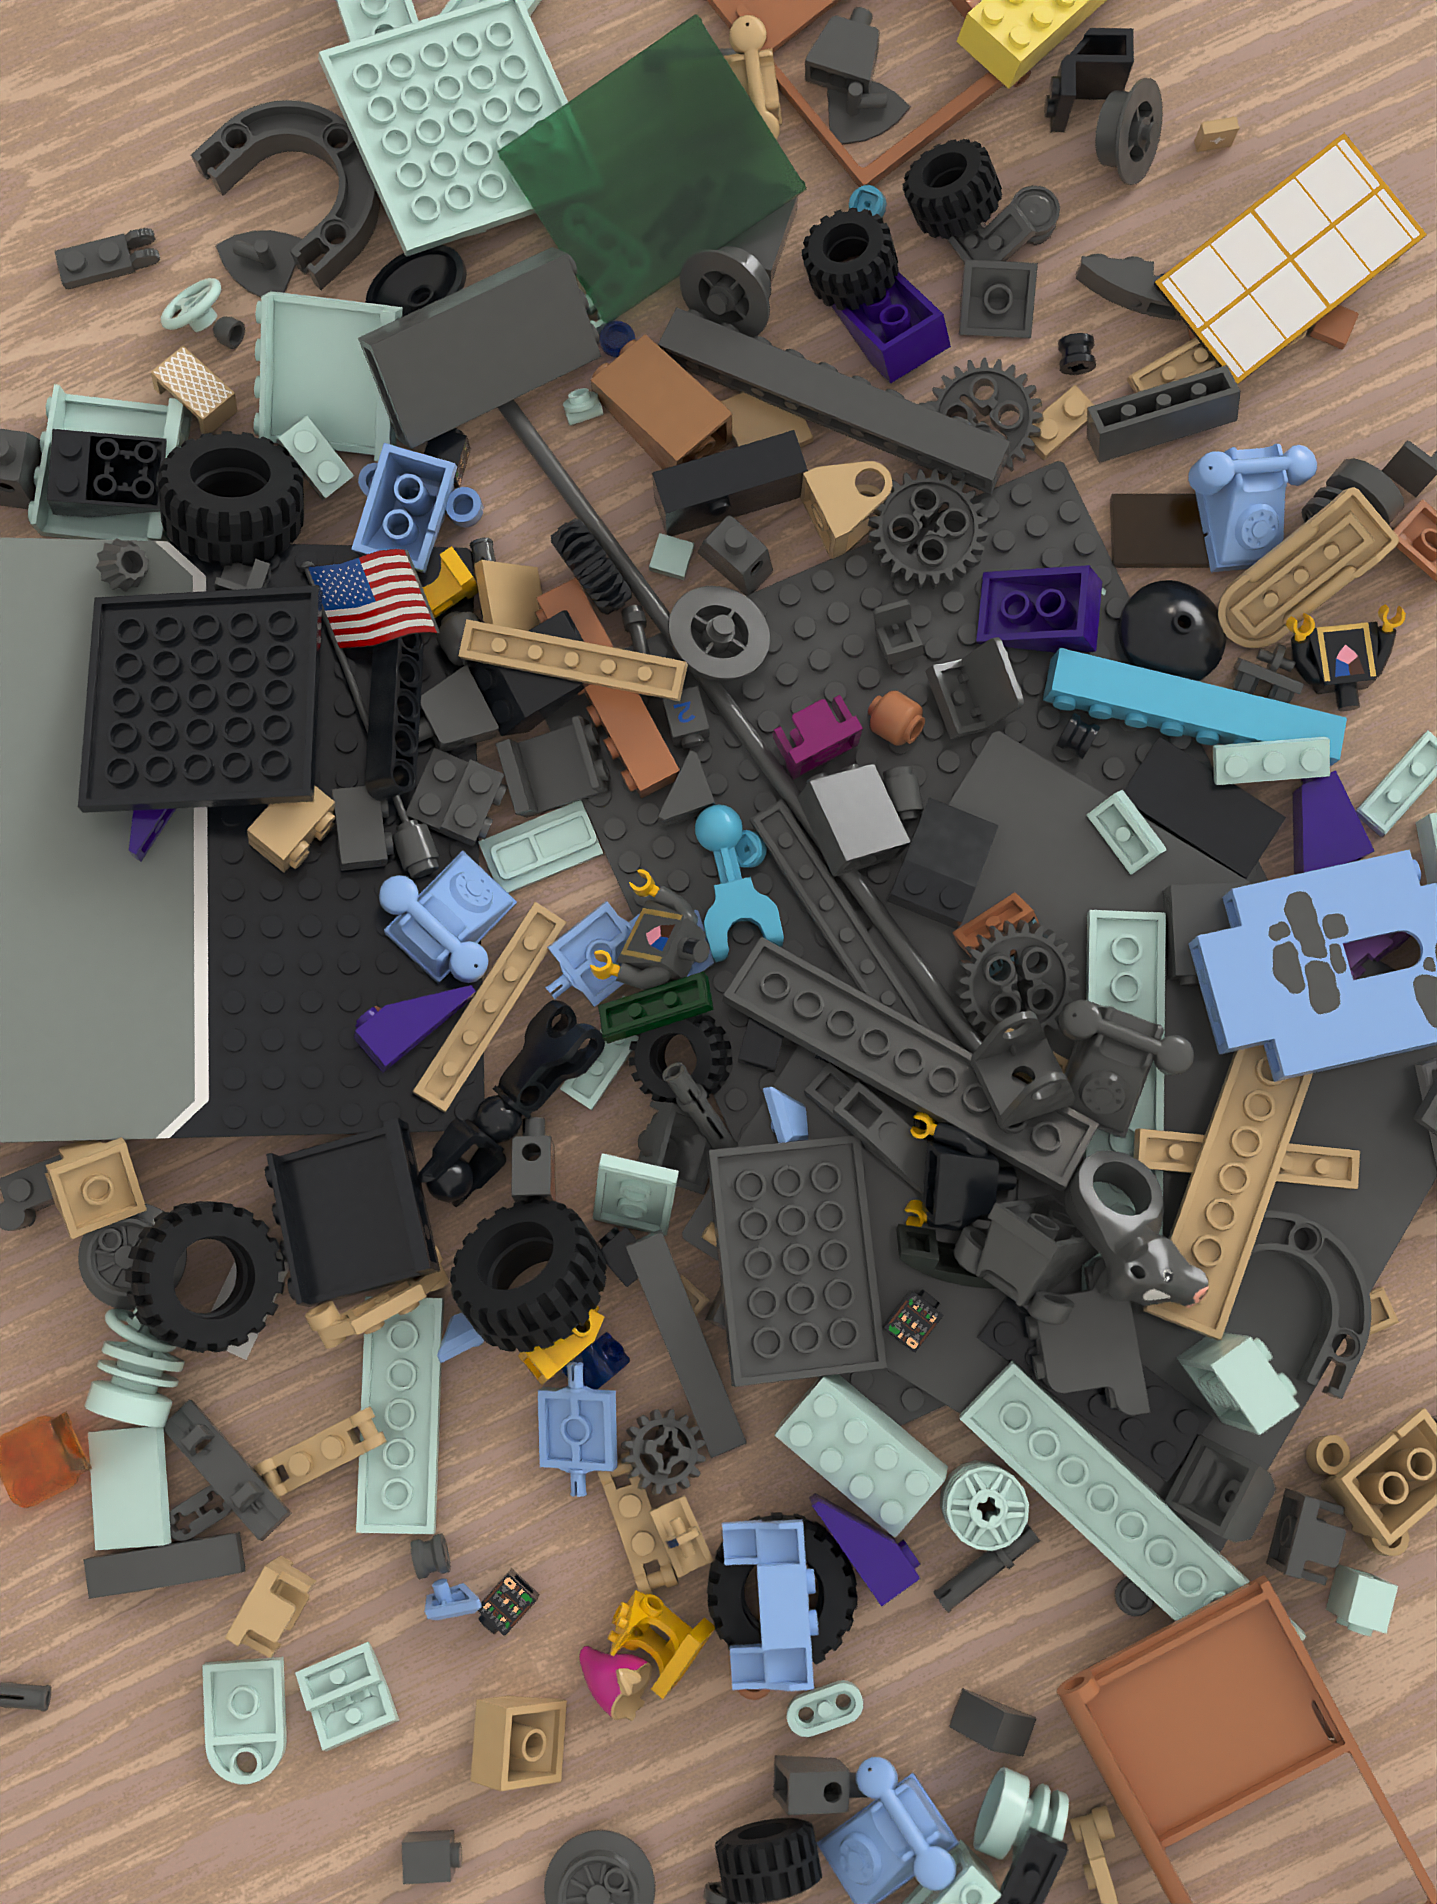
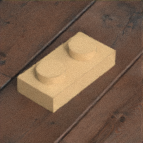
M1076 385L1072 386L1042 412V422L1033 424L1041 429V436H1030V439L1035 443L1036 448L1034 451L1043 461L1087 425V407L1094 406V404Z

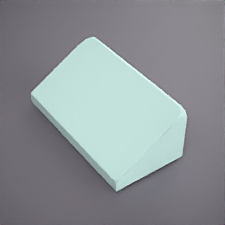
M1123 790L1114 793L1087 814V817L1131 875L1166 851L1164 844Z

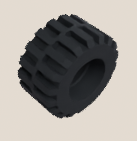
M954 139L949 140L945 144L941 145L940 143L933 146V149L925 151L920 155L921 158L919 160H915L910 165L911 170L906 172L904 176V195L921 231L925 234L929 233L930 237L937 238L941 236L942 239H949L954 235L959 237L967 231H974L979 228V224L988 221L991 218L990 213L996 212L999 207L998 201L1002 199V187L986 148L982 147L979 142H970L969 139H961L957 142Z
M849 208L847 212H842L840 209L834 211L835 215L831 217L826 215L821 218V224H814L809 230L811 235L805 236L803 241L805 248L802 249V258L811 287L819 300L823 299L824 304L829 307L835 304L836 309L844 310L846 306H850L851 310H856L863 303H866V306L874 304L873 299L876 297L881 299L887 294L885 289L892 288L895 283L894 276L898 275V259L890 229L887 223L883 222L881 216L878 214L872 216L871 210L863 209L861 212H858L857 208ZM859 256L854 260L842 262L850 257Z
M699 1014L637 1034L639 1037L638 1041H631L629 1050L635 1051V1057L628 1058L629 1066L635 1065L637 1072L631 1074L634 1082L641 1081L643 1085L639 1089L644 1094H653L652 1100L677 1104V1096L662 1076L667 1068L665 1062L666 1047L674 1036L680 1034L692 1042L697 1054L696 1067L690 1076L696 1084L703 1086L707 1092L706 1099L710 1098V1094L717 1093L722 1088L719 1083L727 1080L730 1074L725 1071L726 1066L732 1065V1057H727L726 1049H732L730 1041L723 1040L722 1036L726 1034L723 1027H716L714 1025L716 1020L711 1016Z
M776 1818L758 1821L731 1830L716 1841L715 1849L723 1894L730 1901L746 1904L778 1901L810 1889L822 1878L813 1824L808 1821L796 1818Z

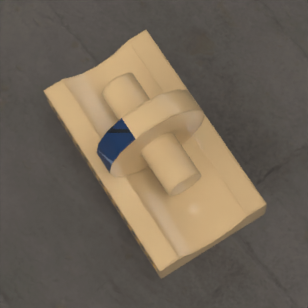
M685 1495L649 1511L678 1578L714 1561Z

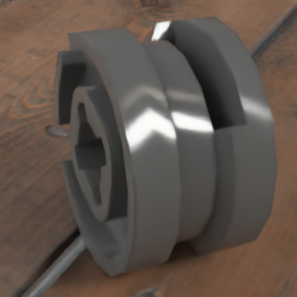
M1032 185L1022 188L1015 194L1011 203L1019 207L1037 231L1027 242L1033 243V245L1042 244L1051 237L1056 228L1060 214L1058 199L1051 190L1043 186Z

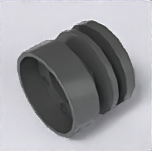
M1355 458L1345 459L1326 481V487H1321L1303 507L1302 518L1304 522H1307L1343 490L1355 487L1360 490L1389 525L1404 508V498L1395 483L1377 467L1363 460Z

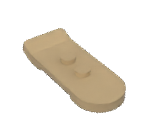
M1352 487L1343 490L1327 506L1225 588L1218 607V618L1223 632L1230 640L1243 647L1262 648L1272 645L1290 632L1286 626V621L1289 617H1294L1298 624L1303 620V613L1309 615L1355 578L1362 576L1397 546L1399 542L1397 534L1359 489Z

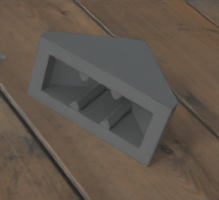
M689 751L658 815V822L664 827L696 817L705 808L715 805L698 754L694 751Z
M962 1688L949 1727L991 1751L1023 1757L1036 1722V1717Z

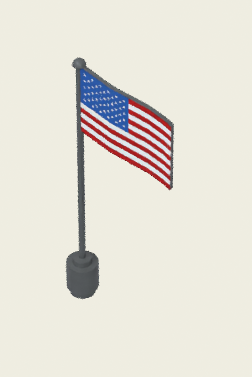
M381 550L341 564L314 566L312 562L305 561L300 566L301 572L306 573L310 586L319 585L323 592L322 617L367 734L369 715L343 649L377 646L415 633H440L408 550ZM400 795L392 797L402 824L396 827L397 833L392 836V840L404 871H409L412 879L435 872L440 868L437 862L440 857L427 824H418L417 820L409 821Z

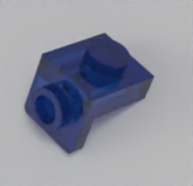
M605 1332L569 1363H583V1385L592 1389H599L630 1362V1358L626 1355L622 1345L613 1339L608 1332ZM566 1365L561 1370L568 1378V1371Z

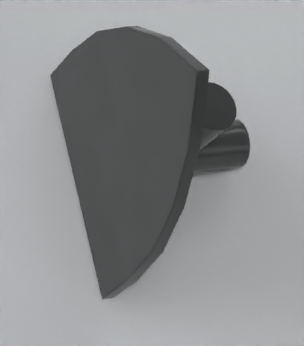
M875 81L872 82L871 93L862 94V85L857 82L849 85L848 94L827 88L829 127L841 144L863 142L883 134L899 122L910 109V105L896 92Z
M272 230L250 231L234 235L216 244V248L224 267L232 278L248 292L261 298L270 291L285 293L296 267L290 250L302 238Z

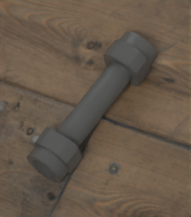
M630 605L623 608L621 611L625 631L630 632L634 652L650 655L644 631L647 621L643 607L641 605Z

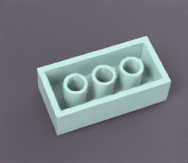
M1223 1333L1221 1340H1214L1206 1336L1176 1357L1217 1417L1224 1424L1261 1435L1300 1407L1293 1397L1297 1393L1295 1387L1283 1373L1277 1375L1268 1362L1272 1359L1271 1353L1258 1338L1253 1341L1250 1336Z
M839 1374L820 1376L781 1421L775 1433L779 1440L894 1538L897 1537L946 1479L948 1470L946 1464Z

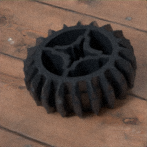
M576 518L569 523L565 522L557 528L558 531L551 535L552 545L601 613L609 615L614 610H619L625 605V602L632 598L630 587L585 524Z

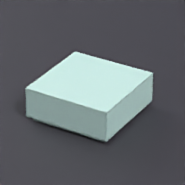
M659 533L650 561L649 571L684 580L694 550V543Z

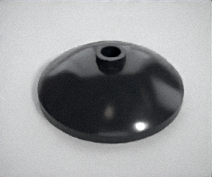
M440 245L407 257L402 253L386 264L373 279L367 291L366 303L403 307L402 317L463 289L467 275L465 264L454 249L445 245Z
M1173 580L1150 583L1139 589L1128 600L1120 616L1119 639L1126 658L1133 666L1201 681L1217 667L1222 659L1226 645V634L1219 623L1218 609L1202 591L1189 584ZM1178 620H1181L1186 625V629L1178 625Z

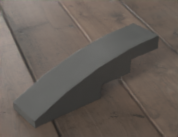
M240 1532L194 1538L186 1541H175L164 1546L143 1547L126 1552L83 1559L89 1599L173 1586L246 1571Z

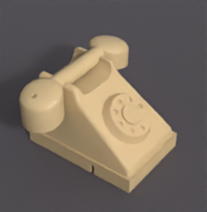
M744 15L733 22L729 32V42L733 50L738 54L666 65L677 141L743 131L746 144L755 151H765L775 144L779 136V125H782V116L772 49L761 50L766 40V28L759 18L753 15Z
M1425 1408L1416 1409L1399 1425L1351 1459L1348 1444L1337 1435L1319 1436L1308 1445L1306 1461L1309 1468L1318 1475L1329 1476L1320 1484L1321 1488L1327 1491L1338 1505L1345 1507L1344 1514L1352 1524V1531L1363 1534L1367 1547L1375 1554L1398 1556L1404 1553L1408 1548L1410 1540L1408 1529L1437 1505V1424Z

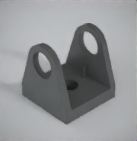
M1032 1011L1014 1014L998 1023L971 1057L970 1063L1001 1129L1073 1105L1075 1095L1070 1083L1045 1037L1036 1014ZM1026 1022L1023 1026L1016 1030L1005 1032L1009 1028L1017 1024ZM1016 1073H1025L1031 1077L1032 1082L1026 1087H1021L1014 1083L1012 1076Z

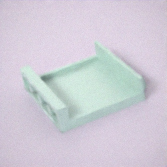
M273 291L263 295L261 301H258L256 305V322L261 324V339L258 338L255 345V359L260 361V376L256 377L254 384L255 398H259V413H256L254 417V434L259 435V439L263 436L272 440L273 443H277L278 437L305 416H308L334 450L374 455V461H379L383 444L387 443L396 446L397 437L358 338L401 318L403 307Z
M54 384L52 397H48L46 402L47 429L42 432L40 437L41 464L34 471L36 493L34 501H31L28 506L30 524L41 536L91 540H115L118 538L120 540L171 541L167 536V532L163 529L160 511L92 518L53 515L47 501L52 429L167 439V458L168 454L176 446L181 448L182 443L188 440L192 412L175 398H169V404L166 406L66 394L60 385Z

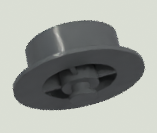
M1140 79L1130 92L1115 90L1110 93L1102 106L1097 122L1095 145L1098 160L1103 166L1116 167L1121 180L1128 185H1135L1145 177L1153 163L1160 140L1163 105L1159 86L1154 79Z
M727 246L717 250L707 249L698 251L685 261L680 272V288L689 310H696L702 313L707 320L717 324H731L740 333L752 338L753 336H758L764 330L770 316L771 282L765 268L753 255L743 249Z
M721 586L695 588L684 594L675 603L669 616L668 634L672 647L680 661H685L688 664L687 669L700 678L721 681L745 677L762 664L768 653L770 632L764 615L749 598L733 589Z
M145 1204L146 1211L83 1235L78 1253L80 1273L90 1292L103 1303L124 1310H134L136 1308L135 1305L129 1304L126 1294L132 1291L131 1282L125 1281V1269H132L133 1259L128 1258L131 1248L138 1247L142 1241L138 1235L144 1227H152L155 1224L154 1218L164 1212L158 1207ZM187 1249L182 1253L175 1267L174 1289L179 1284L185 1271Z
M609 1830L587 1831L568 1840L553 1856L545 1877L546 1904H653L655 1897L654 1873L645 1853L628 1837Z

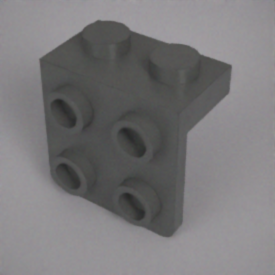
M999 637L990 638L963 659L932 665L925 671L950 739L985 732L1020 709L1024 704L1021 687L1016 680L1008 653Z

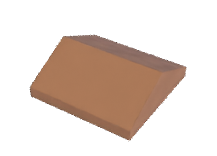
M1422 499L1393 531L1399 539L1396 547L1437 582V511Z

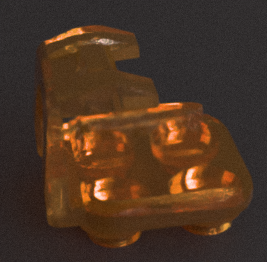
M67 1411L55 1417L48 1415L37 1417L0 1436V1477L10 1499L16 1505L22 1508L35 1506L77 1484L81 1474L92 1469L71 1426L72 1422Z

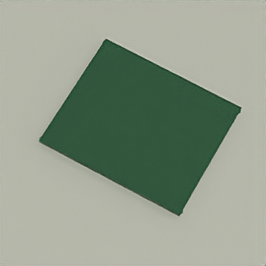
M697 13L497 151L499 159L509 169L559 250L568 253L575 261L578 270L576 277L599 311L602 321L606 322L607 325L679 277L683 264L691 255L701 250H717L807 190L805 182L799 177Z

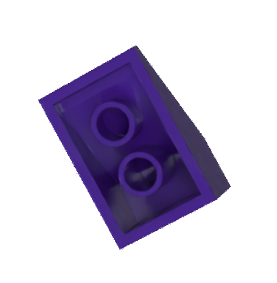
M899 271L898 275L894 276L895 283L892 288H886L887 294L881 299L878 297L873 299L874 304L866 306V303H863L856 310H851L850 306H846L844 310L836 309L835 304L831 306L872 366L890 384L951 347L944 314Z
M1090 565L983 572L976 642L983 644L990 638L999 637L1004 647L1054 653L1059 648L1076 652H1096L1102 580Z
M470 985L385 1005L379 1011L372 1007L356 1020L357 1024L355 1026L357 1029L354 1033V1040L384 1073L471 1001L476 991Z
M817 1493L809 1497L813 1508L881 1607L921 1579L915 1570L921 1564L904 1539L897 1544L891 1534Z

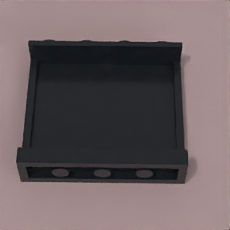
M395 1118L384 1121V1127L307 1149L281 1156L273 1153L266 1154L269 1166L265 1167V1176L268 1185L274 1190L276 1203H273L272 1211L276 1223L281 1225L283 1240L280 1241V1251L282 1258L289 1265L291 1277L287 1280V1286L291 1298L296 1300V1305L312 1307L326 1301H334L440 1272L422 1184L417 1180L419 1170L407 1122Z

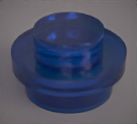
M612 321L605 325L600 332V346L607 355L618 357L620 356L621 349L629 341L635 339V333L627 323Z

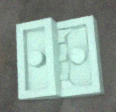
M370 1642L295 1672L306 1711L312 1714L322 1751H329L399 1721L389 1688Z

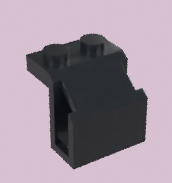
M1089 28L1080 43L1069 55L1064 57L1057 76L1051 77L1050 95H1046L1044 115L1045 118H1050V132H1065L1075 99L1106 100L1113 91H1124L1134 63L1133 28Z

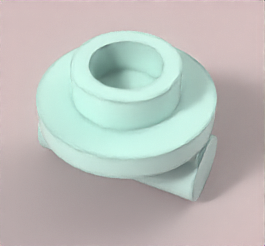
M587 388L572 391L568 394V399L563 403L569 426L604 415L598 394L589 392Z

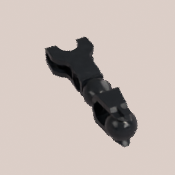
M552 1000L544 1005L527 1026L523 1049L502 1074L499 1085L493 1087V1090L498 1095L490 1096L479 1104L475 1112L474 1122L468 1118L465 1121L457 1118L449 1124L432 1149V1157L419 1172L417 1180L420 1183L426 1184L428 1191L434 1198L448 1203L452 1202L455 1207L463 1204L474 1190L482 1188L506 1164L507 1158L503 1153L505 1149L499 1143L509 1141L518 1134L522 1125V1115L530 1119L531 1113L538 1110L562 1082L567 1079L577 1078L590 1069L605 1047V1040L602 1038L603 1034L592 1025L585 1023L577 1024L574 1011L563 1001ZM561 1014L560 1020L552 1027L553 1019ZM590 1038L588 1045L585 1048L579 1049L582 1043ZM475 1144L479 1148L468 1163L461 1156Z

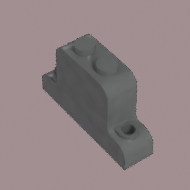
M1102 1256L1095 1257L1087 1267H1084L1087 1288L1083 1291L1059 1294L1070 1299L1075 1304L1066 1322L1063 1324H1047L1038 1321L1032 1316H1026V1328L1029 1339L1036 1340L1038 1355L1032 1357L1036 1379H1043L1044 1384L1048 1388L1059 1393L1104 1387L1110 1409L1115 1408L1128 1415L1150 1413L1131 1302L1116 1301L1108 1292L1104 1294L1098 1292L1095 1285L1105 1270L1106 1265Z

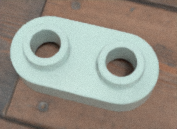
M846 1680L836 1681L795 1696L788 1704L786 1712L788 1725L795 1734L802 1737H812L855 1721L860 1716L863 1710V1698L858 1687ZM840 1694H846L850 1697V1702L845 1707H840L835 1703L837 1696ZM804 1707H809L813 1710V1716L808 1720H803L798 1715L799 1711Z

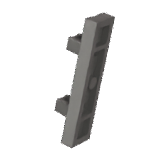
M189 1399L167 1420L164 1432L258 1540L264 1541L292 1514L194 1401ZM211 1439L212 1441L197 1454L195 1448L203 1440Z

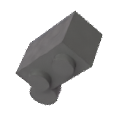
M61 1155L0 1178V1190L4 1198V1202L0 1204L1 1229L17 1231L26 1228V1226L30 1227L36 1220L35 1210L38 1211L55 1204L45 1173H48L46 1165L61 1160Z

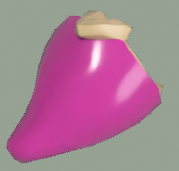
M584 1646L580 1651L579 1660L585 1681L593 1698L603 1711L616 1721L624 1718L633 1721L636 1717V1711L641 1709L645 1703L641 1696L652 1674L651 1664L632 1654H615L612 1656L589 1646Z

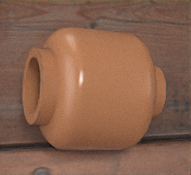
M896 690L888 692L883 697L877 696L868 709V715L871 716L869 722L871 731L895 746L904 745L906 742L909 744L914 742L925 725V718L922 717V707Z

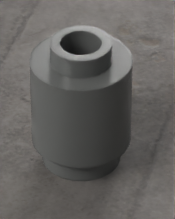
M902 766L884 771V780L882 782L902 824L917 820V814L923 812L924 809L918 777L913 774L912 767Z

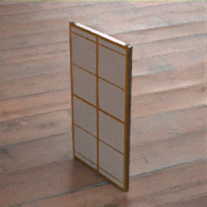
M1344 132L1156 280L1154 286L1219 367L1228 366L1238 385L1424 239L1427 234Z

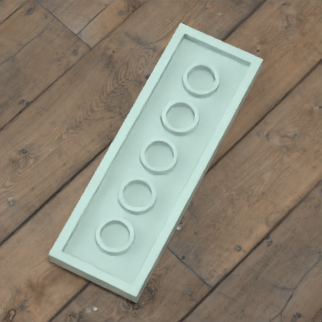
M366 1296L365 1301L373 1296ZM426 1297L419 1301V1306L413 1311L404 1315L397 1313L384 1320L385 1324L379 1330L370 1334H364L361 1411L371 1406L375 1415L372 1420L378 1433L382 1431L387 1442L359 1456L356 1533H436L442 1363L439 1362L437 1353L443 1340L444 1298ZM360 1432V1442H362L364 1438Z

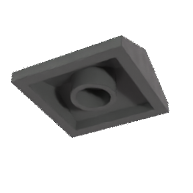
M965 259L960 296L959 335L1031 338L1038 263Z

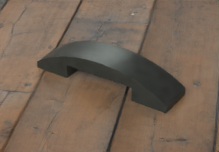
M898 1224L896 1233L899 1259L910 1267L946 1282L970 1287L997 1289L985 1279L978 1278L975 1274L963 1268L954 1255L956 1244L937 1241L935 1230Z

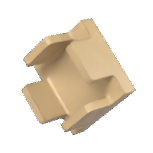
M122 1137L107 1143L95 1140L76 1141L59 1148L62 1159L46 1165L48 1173H45L55 1206L63 1217L71 1239L147 1210L126 1142Z
M280 1555L264 1566L225 1639L237 1646L243 1643L271 1658L278 1652L281 1646L277 1641L281 1638L284 1630H291L309 1600L307 1592L314 1587L316 1580L292 1567L293 1562Z

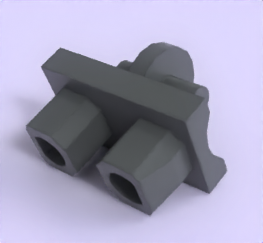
M1281 644L1276 646L1273 653L1260 648L1256 659L1268 663L1267 668L1239 657L1234 666L1238 670L1233 684V690L1253 695L1259 680L1262 679L1272 683L1266 698L1290 703L1294 693H1301L1304 684L1276 672L1278 668L1291 672L1295 665L1294 661L1283 657L1286 646Z

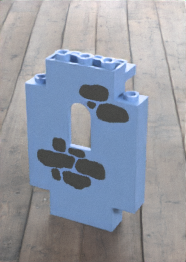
M1410 849L1232 888L1222 897L1231 928L1198 935L1188 943L1219 1055L1264 1045L1273 1080L1277 1082L1437 1045V883L1420 886L1421 870L1418 862L1412 859ZM1394 932L1408 933L1417 940L1420 946V958L1414 966L1353 980L1343 944Z

